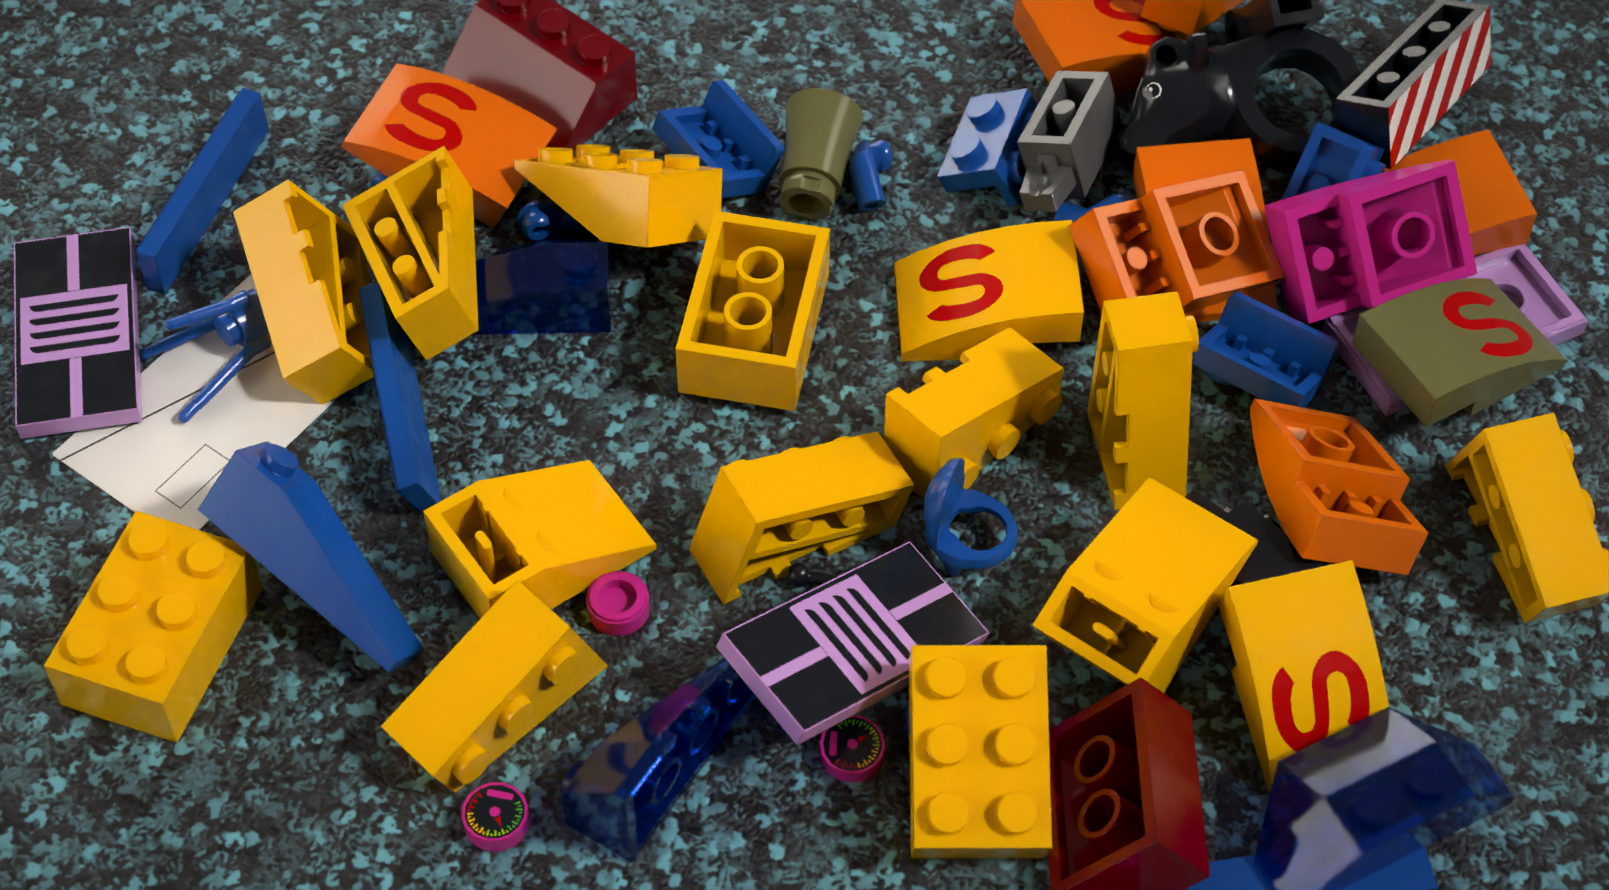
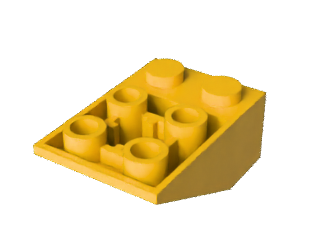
M579 144L576 145V154L574 155L573 149L546 147L538 148V158L514 160L515 170L603 242L648 248L706 240L714 211L721 212L723 168L699 166L700 156L668 154L665 155L663 162L662 159L654 158V151L623 149L620 150V156H617V154L610 153V146Z
M590 460L480 480L423 511L431 553L480 619L516 580H519L546 606L553 609L588 589L594 580L603 574L619 571L657 549L653 539Z
M1149 477L1067 569L1032 626L1053 642L1124 686L1141 677L1164 693L1217 609L1218 602L1228 587L1232 585L1259 541Z

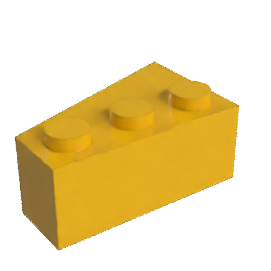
M442 146L342 204L395 319L426 361L479 330L473 189L445 146Z

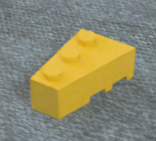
M288 179L233 211L283 379L294 389L301 390L320 404H325L373 378V366L359 298L360 288L370 284L368 263L352 226Z
M1178 291L1103 302L1087 414L1114 510H1121L1149 477L1181 496H1186L1192 353L1198 351L1199 334L1194 316H1185Z
M1011 327L962 352L959 361L963 364L945 373L936 366L925 372L922 381L926 384L909 394L900 387L886 393L884 441L915 484L913 491L924 500L929 483L938 470L945 465L947 460L963 458L965 461L963 489H969L982 468L994 458L1001 460L1008 456L1018 444L1022 434L1035 423L1042 425L1049 421L1060 407L1062 402L1060 390L1063 367Z
M1554 412L1485 428L1445 465L1452 481L1464 478L1477 505L1470 506L1468 513L1475 527L1488 525L1501 551L1494 553L1492 560L1524 623L1593 607L1609 597V551L1601 546L1593 523L1595 519L1593 501L1589 493L1580 487L1575 473L1572 442L1568 434L1560 430Z
M878 431L854 437L842 436L831 442L801 449L789 448L779 454L753 460H736L720 467L689 551L724 605L741 597V591L738 586L767 572H770L774 579L778 580L786 576V571L791 565V561L822 548L828 557L896 526L915 484Z
M516 580L381 727L434 778L456 793L466 784L476 780L493 761L608 667V665L568 624L519 580Z

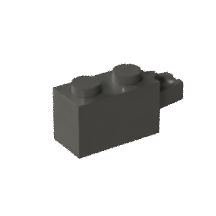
M1056 71L1017 142L1026 170L1019 192L1025 210L1056 212L1066 198L1086 197L1123 126L1109 72Z

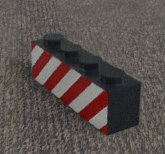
M1436 0L1336 98L1337 129L1384 149L1379 162L1386 164L1387 169H1392L1491 66L1490 6L1456 0Z

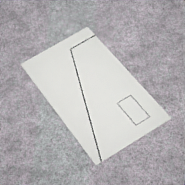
M252 274L223 300L243 290L248 291L252 288L256 290ZM214 330L164 352L141 373L142 422L76 431L53 452V456L132 511L143 512L200 530L209 519L197 509L236 450L266 441L286 448L338 397L325 404H320L301 390L291 387L282 377L272 340L268 333L266 337L271 347L254 356L188 422H180L178 414L244 348L239 344L229 347L221 339L218 332Z

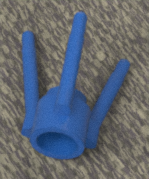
M253 288L248 291L243 290L226 300L168 319L166 321V328L169 330H176L185 326L190 327L160 339L158 342L140 350V357L142 359H149L214 330L218 332L221 339L229 347H233L236 344L244 347L178 414L180 422H188L254 356L271 347L266 337L269 330L257 290Z

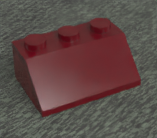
M479 0L474 4L441 73L478 86L531 112L557 128L546 147L573 149V152L576 151V145L584 144L638 98L635 52L554 0Z
M1140 677L1049 729L1052 849L1048 853L1050 890H1185L1210 877L1191 712Z

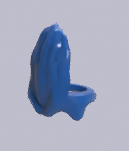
M963 458L947 460L945 465L938 470L929 483L924 500L925 542L936 553L948 574L953 577L958 576L962 570L984 569L1001 563L1011 555L1015 548L1018 526L1014 516L1003 503L979 491L963 489L965 479V461ZM990 513L1002 521L1006 528V536L1000 545L990 550L971 549L964 545L949 530L950 523L957 514Z

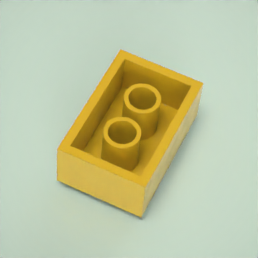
M714 211L676 345L679 393L796 411L829 276L830 228Z
M135 511L44 664L60 704L177 743L263 588L255 558L233 540Z
M912 645L909 656L911 858H1045L1052 849L1047 645Z

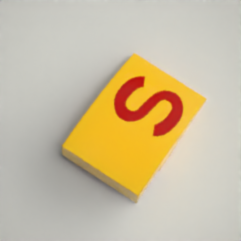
M1072 220L1035 222L976 232L925 248L894 262L901 362L959 360L962 352L1009 327L1030 343L1080 342L1084 308L1076 246L1069 229V225L1073 223Z
M1353 560L1228 587L1218 602V606L1236 661V666L1231 673L1269 795L1393 767L1396 764V755L1387 692L1373 628Z

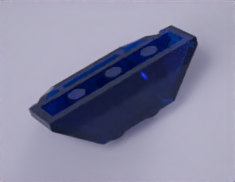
M1387 707L1278 761L1253 861L1273 890H1342L1423 847H1427L1511 804L1514 796L1474 743Z

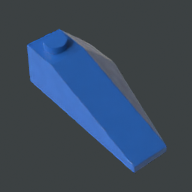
M268 441L236 450L197 510L388 672L393 671L417 659L424 649L315 480L298 467L299 462L297 458L284 447L269 443Z

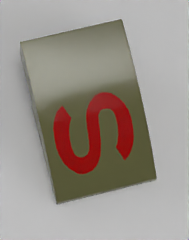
M1487 278L1457 279L1438 283L1386 301L1359 315L1352 340L1355 348L1426 428L1461 409L1469 416H1472L1563 368L1566 363L1564 356L1491 279Z

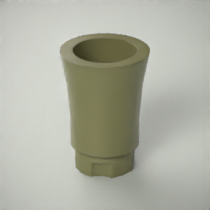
M810 88L794 93L786 102V137L779 176V185L782 191L779 204L785 212L794 217H805L810 220L824 219L831 214L833 202L841 192L844 171L850 151L863 122L861 108L848 96L834 90Z

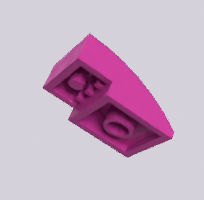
M1443 160L1370 175L1264 205L1273 248L1285 276L1281 280L1288 316L1308 324L1360 306L1371 309L1386 301L1424 287L1478 274L1454 160Z

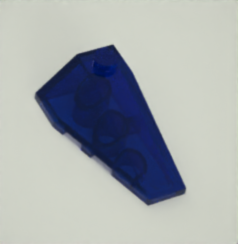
M554 235L541 241H532L477 256L476 280L479 330L471 335L611 332L613 243L603 242L595 235Z
M725 657L600 742L586 761L580 759L572 765L565 775L560 789L565 822L568 826L632 863L756 697Z

